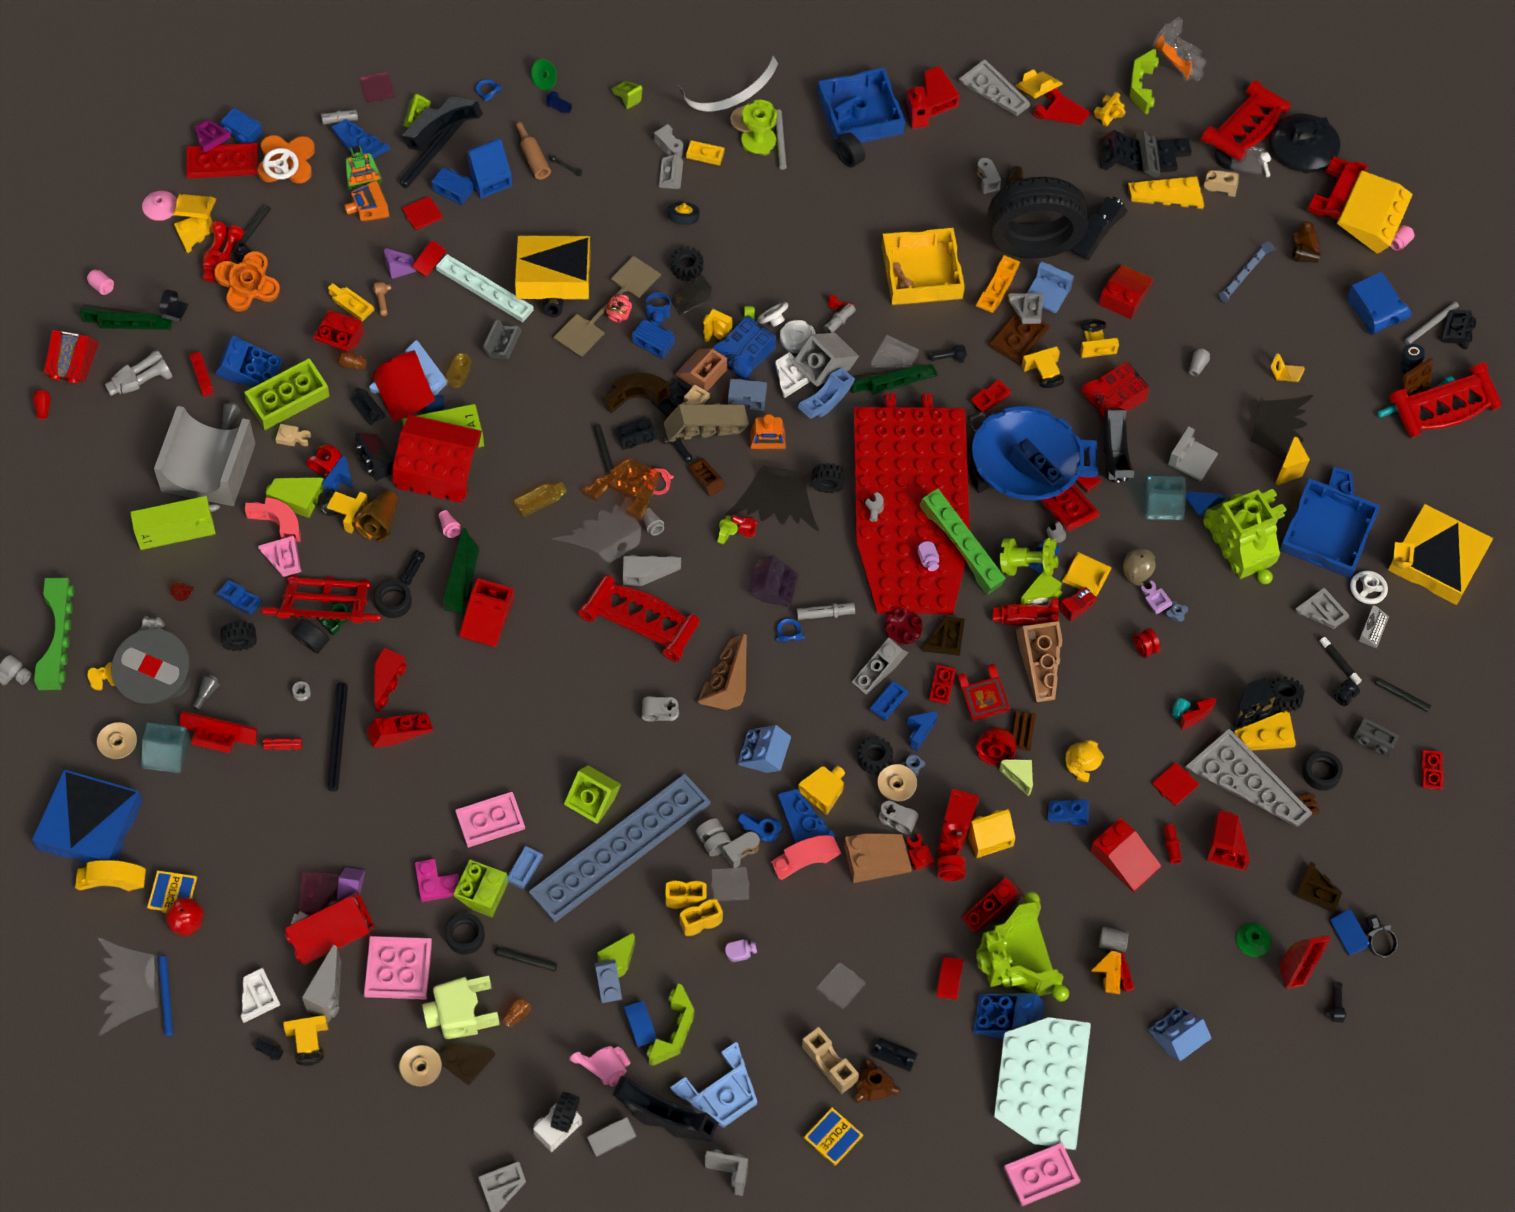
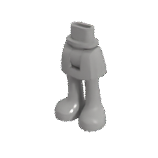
M156 349L137 365L130 367L126 364L111 378L112 381L106 383L105 386L112 396L116 393L125 394L138 390L140 385L158 375H161L166 380L173 377L160 352ZM148 367H151V368H149L148 370H146L145 372H143V373H141V374H139V375H136V374H138L139 372H141V371L147 369Z

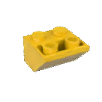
M1009 809L1004 811L997 810L989 816H978L971 821L967 838L976 858L1014 846L1015 834Z

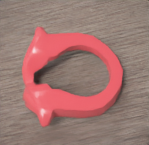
M655 468L645 473L647 476V488L655 495L666 493L670 488L671 479L674 478L666 469ZM658 472L662 473L666 483V487L661 491H655L651 487V483Z

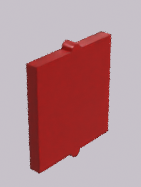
M430 196L402 208L407 221L411 223L415 231L443 219L438 205H435Z
M1175 762L1152 785L1162 794V797L1167 798L1174 806H1177L1199 786V783L1189 775V771L1186 772Z

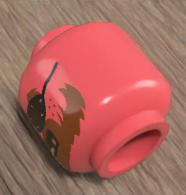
M622 294L611 297L606 308L608 318L618 323L627 320L632 309V303L627 296Z

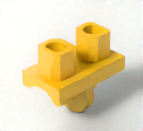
M1115 92L1112 97L1106 95L1102 101L1104 108L1096 107L1094 110L1095 118L1101 119L1103 126H1108L1113 118H1122L1125 115L1124 104L1119 100L1120 93Z

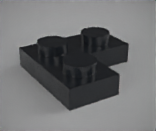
M1189 138L1156 140L1160 173L1176 172L1178 169L1176 157L1191 156L1192 151Z

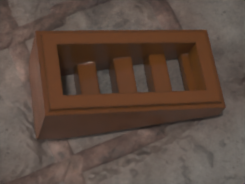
M704 458L687 467L710 497L725 488L721 476Z

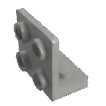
M1188 426L1171 453L1168 465L1202 481L1218 453L1196 442L1193 437L1195 429Z
M720 1150L706 1151L705 1168L732 1173L731 1187H735V1195L743 1196L748 1172V1158L741 1154L726 1155Z

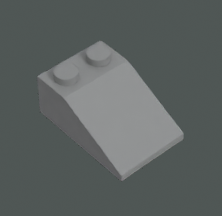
M335 945L332 946L302 997L307 1013L316 1017L325 1015L328 1023L339 1011L341 959L338 948Z

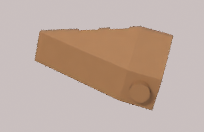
M1057 621L1022 626L1016 630V635L1035 702L1055 700L1058 680L1057 671L1060 664V647H1062L1063 641L1060 623Z
M745 633L731 638L720 655V664L711 671V674H713L709 683L705 682L698 699L700 704L729 710L742 704L746 691L747 635Z

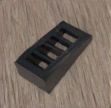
M968 451L967 468L977 492L980 493L989 488L990 485L977 471L972 452Z

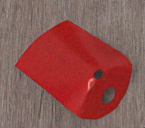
M415 350L391 358L373 372V379L393 422L416 413L435 400Z

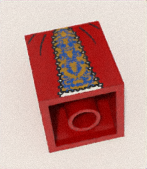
M52 330L44 374L48 375L49 379L60 381L63 378L72 384L85 382L99 342L89 336Z

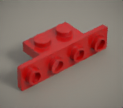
M182 711L180 714V728L195 732L192 737V745L230 753L236 742L253 746L257 743V728Z

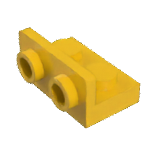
M712 309L710 314L704 317L703 333L705 341L709 342L713 335L719 340H726V337L732 332V317L715 309Z

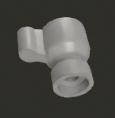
M13 655L4 658L0 664V683L2 685H6L14 677L17 682L24 685L32 676V673L28 669L23 668V664Z

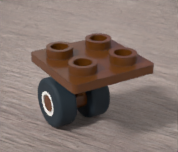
M1418 344L1405 346L1402 353L1401 370L1405 373L1402 389H1406L1408 397L1416 394L1421 389L1427 388L1431 383L1434 360L1429 358L1423 362L1425 350Z

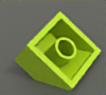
M587 765L578 771L564 805L598 824L614 802L621 784Z

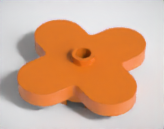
M276 135L263 139L261 149L264 156L276 148H286L295 153L299 165L295 174L289 177L292 182L304 183L311 178V166L306 160L313 156L315 146L310 138L301 136L289 143ZM283 153L273 155L269 161H276L282 157ZM289 156L286 161L290 171L293 167V160ZM263 161L258 165V174L263 181L275 182L279 180L270 177L264 171ZM269 167L275 173L274 167Z
M249 252L245 255L242 263L236 264L230 261H223L215 268L216 281L230 288L227 293V305L233 311L242 312L247 310L254 298L264 302H271L279 295V283L274 278L265 275L268 261L261 252Z

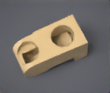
M1215 170L1208 171L1204 187L1209 191L1227 192L1228 196L1235 197L1239 174Z

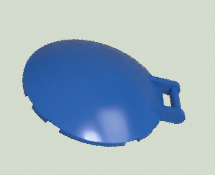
M1029 406L1006 408L1003 412L996 415L992 414L983 421L973 439L972 457L981 477L1000 493L1021 500H1044L1055 497L1069 489L1078 477L1098 476V468L1096 467L1097 442L1094 440H1080L1065 420L1061 417L1058 419L1047 410ZM1027 438L1065 478L1050 487L1022 473L1008 459L1013 447ZM1084 451H1088L1089 466H1084Z

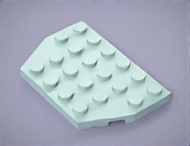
M1049 1017L1005 1032L994 1117L1033 1144L1055 1146L1062 1143L1064 1148L1076 1150L1091 1023Z

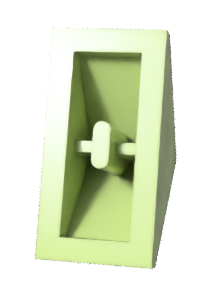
M1003 760L999 771L1029 796L1033 787L1032 760Z

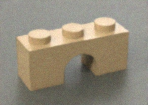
M820 1027L803 1038V1050L841 1094L858 1082L859 1073L846 1058L842 1060L835 1053L831 1040Z

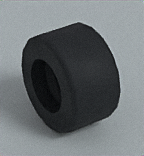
M304 618L301 619L291 632L300 643L315 653H319L330 639L320 628Z

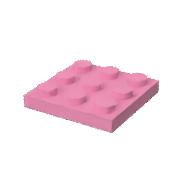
M370 936L365 997L427 999L432 939Z

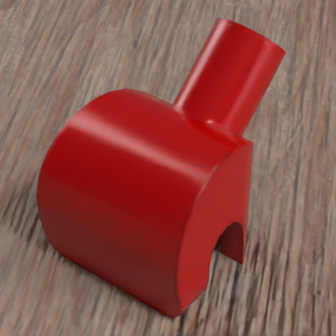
M736 515L731 517V522L739 525L738 532L745 537L755 536L758 522L754 520V517H738Z

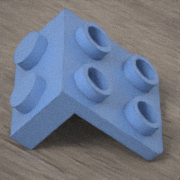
M1041 261L1038 266L1037 276L1027 293H1043V309L1057 313L1071 290L1074 276Z

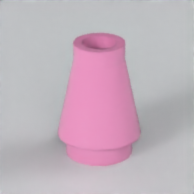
M447 510L441 511L438 517L443 534L449 538L458 536L461 532V525Z

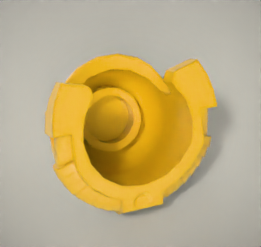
M1093 740L1075 743L1066 752L1065 759L1069 772L1073 773L1077 780L1082 782H1088L1090 774L1084 771L1097 769L1104 759L1102 752L1097 746L1098 743Z

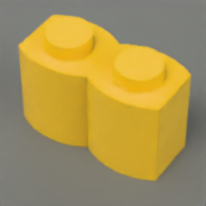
M670 881L666 883V906L672 909H680L685 906L688 908L699 907L706 901L707 884L701 881L688 883Z
M717 899L705 901L699 907H690L680 913V926L685 936H693L700 933L703 929L714 928L723 921V911Z

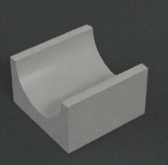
M177 406L154 467L161 492L189 498L207 496L209 502L234 506L256 444L250 420L242 419L240 427L236 429H216L196 421L186 412L184 407Z

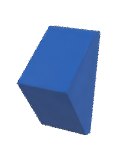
M1184 491V496L1199 515H1205L1206 509L1216 506L1226 499L1224 494Z

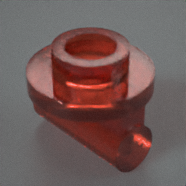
M181 582L174 583L171 588L172 596L178 601H185L194 591L193 586H188Z

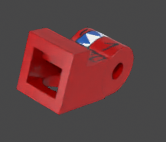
M1084 587L1070 598L1067 597L1062 600L1059 611L1071 622L1087 611L1097 601V597L1087 587Z

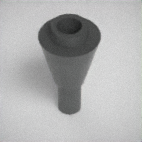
M233 402L223 404L222 430H228L229 426L232 425L241 412V409L238 408L239 406Z
M210 674L208 677L203 676L198 693L199 696L193 704L195 709L199 710L205 699L207 700L221 686L218 683L219 679Z

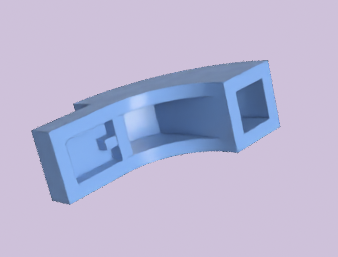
M843 368L831 373L824 386L813 396L801 401L798 408L810 419L817 415L820 418L823 417L843 399L855 378Z

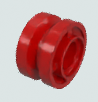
M1146 628L1143 632H1137L1133 635L1135 647L1143 658L1150 657L1151 653L1157 654L1160 652L1159 639L1151 628Z
M947 855L937 860V866L939 867L937 876L941 880L959 881L966 877V870L964 869L966 860L963 857Z

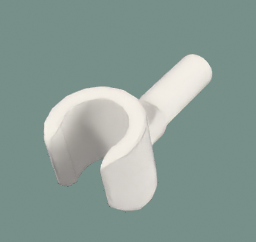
M1268 152L1261 154L1258 158V163L1263 166L1266 177L1270 176L1267 162H1270L1271 158Z

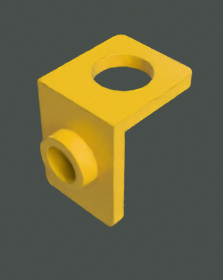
M1276 354L1271 364L1273 374L1276 380L1298 382L1305 370L1303 366L1284 365L1280 354ZM1277 362H1279L1278 370L1276 369Z

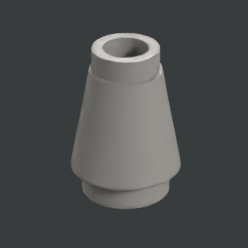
M1199 348L1193 352L1189 370L1190 375L1199 376L1210 361V353Z
M651 508L644 509L641 515L647 532L654 536L659 535L664 530V522Z

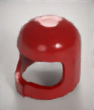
M323 444L317 449L316 457L310 456L306 460V464L319 475L327 477L342 455L333 445Z

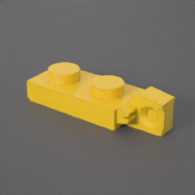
M333 283L328 287V293L332 296V300L362 322L374 311L373 305L349 288L342 287L340 289Z

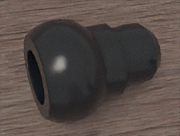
M239 241L236 244L235 257L238 261L242 262L245 255L251 252V249L244 241Z

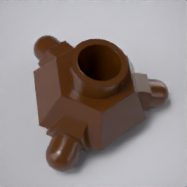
M1305 221L1298 228V232L1294 233L1296 244L1298 246L1304 245L1321 254L1318 248L1320 241L1315 225L1312 222Z
M867 1059L865 1061L866 1067H864V1070H861L856 1086L858 1093L854 1096L855 1102L861 1103L864 1099L873 1101L888 1098L891 1094L899 1095L900 1088L894 1085L893 1079L881 1066L877 1067L872 1059Z

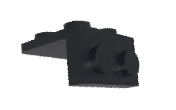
M1116 130L1111 131L1100 140L1102 169L1108 170L1117 162L1136 171L1142 168L1139 141Z

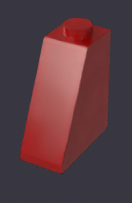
M938 66L925 71L923 83L930 105L929 118L958 107L960 95L942 68Z

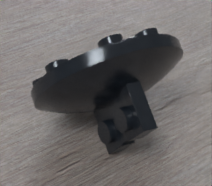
M1294 114L1283 118L1275 125L1270 138L1272 152L1278 161L1293 170L1303 173L1326 169L1333 156L1338 157L1341 145L1339 135L1329 123L1327 117L1320 118L1310 114Z

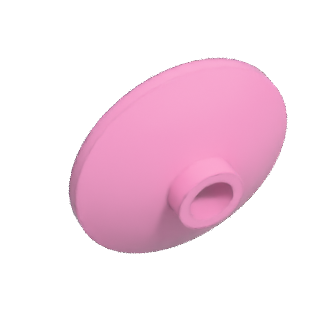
M155 191L144 199L142 203L143 212L152 220L162 221L169 219L173 216L177 198L167 191Z

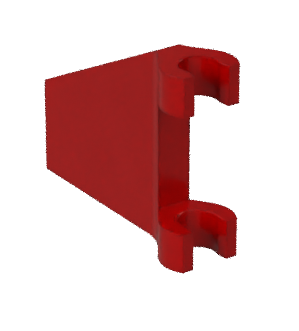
M1054 88L1047 95V98L1054 102L1047 111L1042 105L1038 104L1033 116L1038 119L1082 125L1091 112L1063 96L1057 88Z

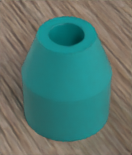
M1177 698L1172 708V716L1176 719H1181V716L1189 710L1191 704L1182 698Z

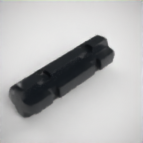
M416 551L414 553V558L410 560L405 573L401 576V582L406 585L411 584L412 577L416 575L421 566L420 563L425 559L423 552Z

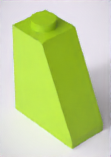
M274 478L272 484L267 486L265 494L268 498L277 499L285 503L294 513L309 518L317 505L319 495L323 492L322 483L324 479Z

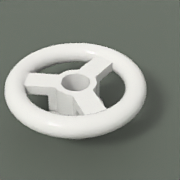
M286 148L273 149L263 159L264 171L274 179L291 177L295 174L299 165L295 153ZM283 153L282 157L276 161H269L273 155ZM289 156L293 160V167L290 171L286 161ZM269 167H274L275 173Z
M782 302L771 307L757 318V322L764 324L770 321L772 327L779 325L785 320L781 313L788 308V303Z
M1373 571L1358 572L1350 582V590L1353 596L1365 604L1381 602L1388 592L1385 579ZM1359 578L1363 583V591L1360 594L1356 590V582ZM1373 591L1381 592L1376 598H1365L1368 593Z

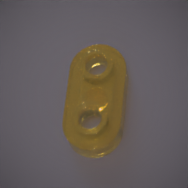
M458 354L454 357L447 373V383L451 387L458 388L465 383L472 367L470 356Z

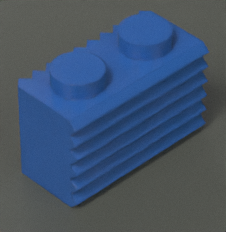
M235 108L220 121L221 127L228 130L230 135L240 144L254 143L263 133L260 122L255 121Z
M442 167V170L432 180L434 192L439 193L443 197L445 196L449 200L451 199V201L461 206L474 192L472 180L466 176L458 175L453 169L448 170Z
M643 319L641 324L632 333V342L658 358L663 359L674 346L675 336L670 330L658 327L654 321L649 322Z

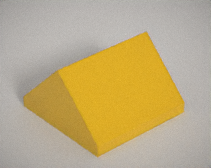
M1294 437L1276 480V485L1301 478L1310 459L1297 437Z

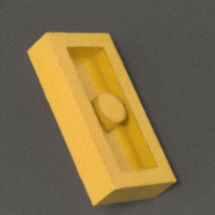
M691 140L686 158L720 166L725 148Z

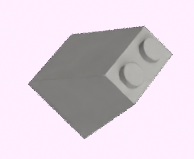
M836 333L811 334L792 363L815 386H820L827 382L831 373L841 368L849 371L859 355Z

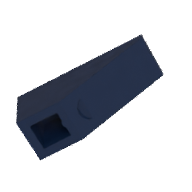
M1027 438L1013 447L1008 459L1022 473L1050 487L1065 478Z

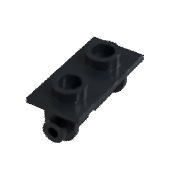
M355 389V396L350 400L370 425L386 417L367 390Z
M882 1038L877 1040L872 1054L873 1057L908 1072L911 1071L918 1055L914 1051Z

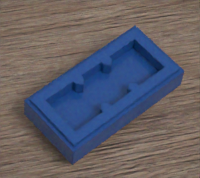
M892 681L870 707V711L886 721L905 699L909 691L895 681Z

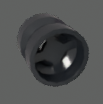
M1346 679L1341 684V687L1337 688L1332 695L1338 704L1348 706L1352 701L1351 699L1360 693V689L1356 683Z

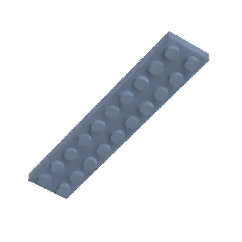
M686 774L682 775L531 889L529 895L548 917L556 923L710 805V800Z

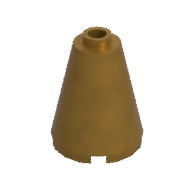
M383 491L356 515L354 519L356 523L355 529L361 536L368 540H371V538L377 539L376 542H383L389 537L399 502L396 494L392 491Z

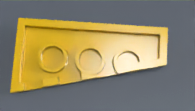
M1197 176L1128 183L1130 199L1133 202L1152 204L1154 202H1162L1163 205H1171L1173 203L1181 204V207L1192 205L1200 209L1204 208Z

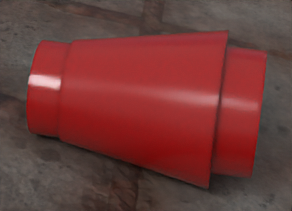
M39 390L34 392L32 397L38 419H47L51 396L48 391Z

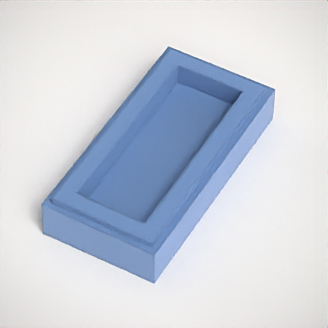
M525 846L508 875V883L524 890L541 862L543 854Z

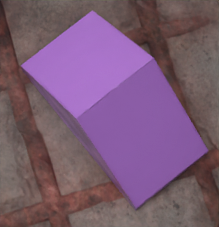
M387 248L384 249L385 262L391 279L416 272L412 268V265L415 263L412 255Z
M345 867L339 877L337 901L357 891L361 893L365 870Z

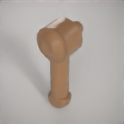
M895 262L893 270L900 281V289H905L909 286L913 288L912 280L905 277L901 265Z
M376 282L373 286V292L378 298L381 316H387L385 294L391 290V285L384 282Z

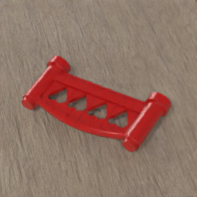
M1256 79L1247 89L1246 94L1250 97L1218 130L1209 126L1201 138L1203 143L1211 144L1240 161L1247 154L1245 150L1263 140L1274 128L1280 114H1287L1292 106L1289 104V101L1263 87L1262 83ZM1260 107L1271 108L1272 111H1269V115H1265ZM1250 116L1262 117L1264 120H1261L1260 124H1255ZM1241 125L1251 126L1255 129L1251 130V133L1248 134ZM1232 135L1244 136L1246 139H1243L1242 143H1237Z
M1482 362L1469 369L1471 376L1409 397L1406 389L1389 395V400L1391 404L1395 405L1408 436L1415 438L1421 435V430L1442 429L1463 423L1488 407L1492 411L1501 408L1502 402L1488 373L1487 363ZM1469 390L1481 398V402H1475L1473 405L1469 404ZM1453 395L1465 403L1464 408L1459 407L1458 410L1452 408ZM1437 401L1449 409V413L1443 412L1442 415H1437ZM1421 406L1432 413V419L1427 418L1426 421H1422L1419 418Z
M609 575L602 577L587 602L579 608L578 615L587 622H594L598 615L664 645V656L674 662L680 661L683 656V649L699 625V618L694 614L685 617L668 603L646 592L615 585L614 578ZM617 594L620 598H625L626 602L612 607L611 596ZM634 602L637 606L641 605L643 610L629 615L628 604ZM652 610L653 613L660 614V617L646 623L645 612ZM669 618L670 621L677 622V625L663 631L662 620Z

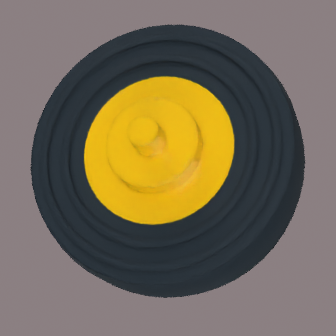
M675 202L668 208V218L674 223L690 225L699 220V208L692 203Z

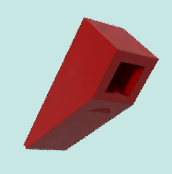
M386 648L383 649L375 662L374 703L378 713L382 707L387 705L391 691H395L398 679L407 670L405 656Z
M425 713L375 718L368 728L367 734L372 747L376 748L392 746L432 732L434 729L428 714Z
M1004 878L970 909L962 919L973 933H976L1010 909L1025 894L1012 879Z

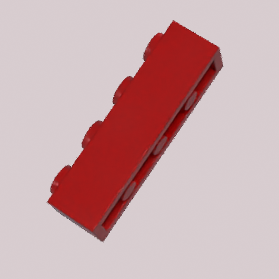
M201 351L189 354L203 397L214 394Z

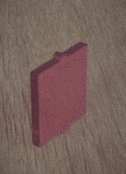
M388 72L374 73L371 76L360 78L367 103L395 97Z

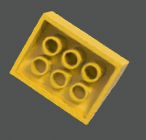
M1361 171L1337 224L1378 254L1391 246L1413 194L1398 183Z

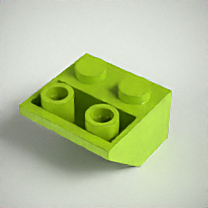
M469 860L453 896L473 911L493 917L508 885L507 873Z

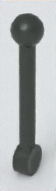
M555 155L550 156V161L557 162L575 172L576 176L582 175L581 169L571 167L557 159Z

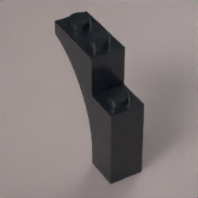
M450 96L439 110L426 107L402 137L409 149L422 151L430 141L444 130L463 121L480 118L483 112L476 100Z
M1107 196L1098 213L1093 212L1090 216L1084 237L1071 250L1090 260L1108 231L1118 220L1126 215L1128 210L1124 207L1123 201L1114 196L1112 199Z

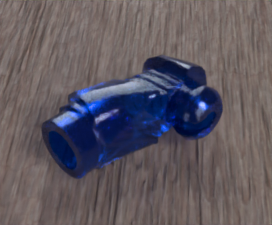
M555 91L547 94L546 104L548 107L551 106L561 113L571 112L572 103L558 98L559 95Z

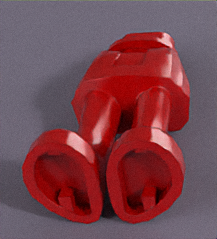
M213 221L211 224L214 241L210 250H207L203 256L202 271L204 274L202 279L213 283L216 282V266L223 261L231 262L229 258L235 244L244 236V230L239 226L231 225L228 229L224 223L219 221ZM226 236H227V241H226V243H225V246H224L222 252H219V250H220V248H221V245H222L224 239H225Z

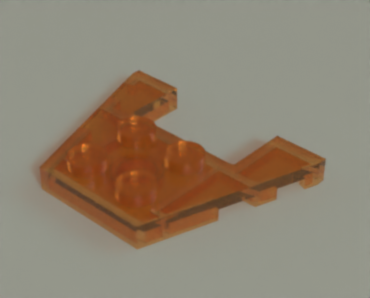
M629 458L610 470V474L606 477H600L595 480V484L592 486L584 487L582 492L583 495L596 501L607 488L629 496L635 500L627 508V514L641 521L658 483L660 474L659 471Z

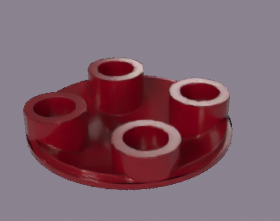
M897 608L886 618L884 628L889 638L895 640L898 644L907 645L919 639L922 634L923 625L921 617L914 612Z

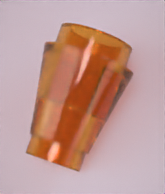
M342 351L339 365H342L343 368L365 370L366 359L351 351Z
M521 997L518 1000L515 999L502 1021L511 1028L527 1017L532 1007Z

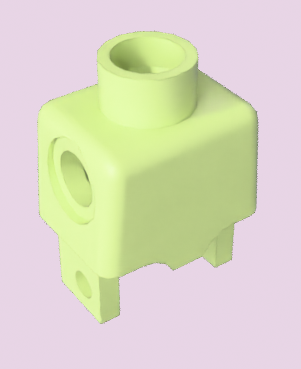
M465 976L436 985L433 989L435 1001L422 1004L427 1029L441 1026L443 1037L453 1039L477 1035V1030L500 1025L497 1012L474 1016V1008L478 1003L475 992L491 989L489 976L466 980Z

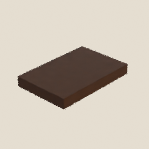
M1015 313L990 342L989 347L1020 365L1023 361V356L1031 352L1049 330L1050 325L1043 321L1040 324H1023L1017 313Z

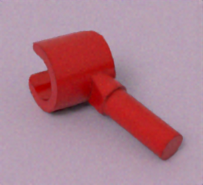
M836 295L829 296L828 304L831 309H837L839 306L844 307L847 302L838 301Z

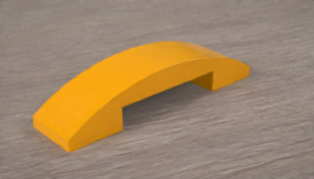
M1005 255L1003 256L994 277L978 300L977 307L992 313L997 309L1017 272L1020 261Z

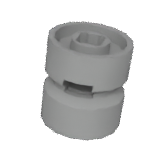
M717 818L704 822L696 830V834L701 842L705 843L704 847L710 856L721 854L723 846L732 842L727 833L723 832L724 828Z

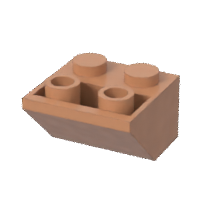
M698 349L675 375L692 387L697 385L703 390L708 391L727 371V358L714 349Z

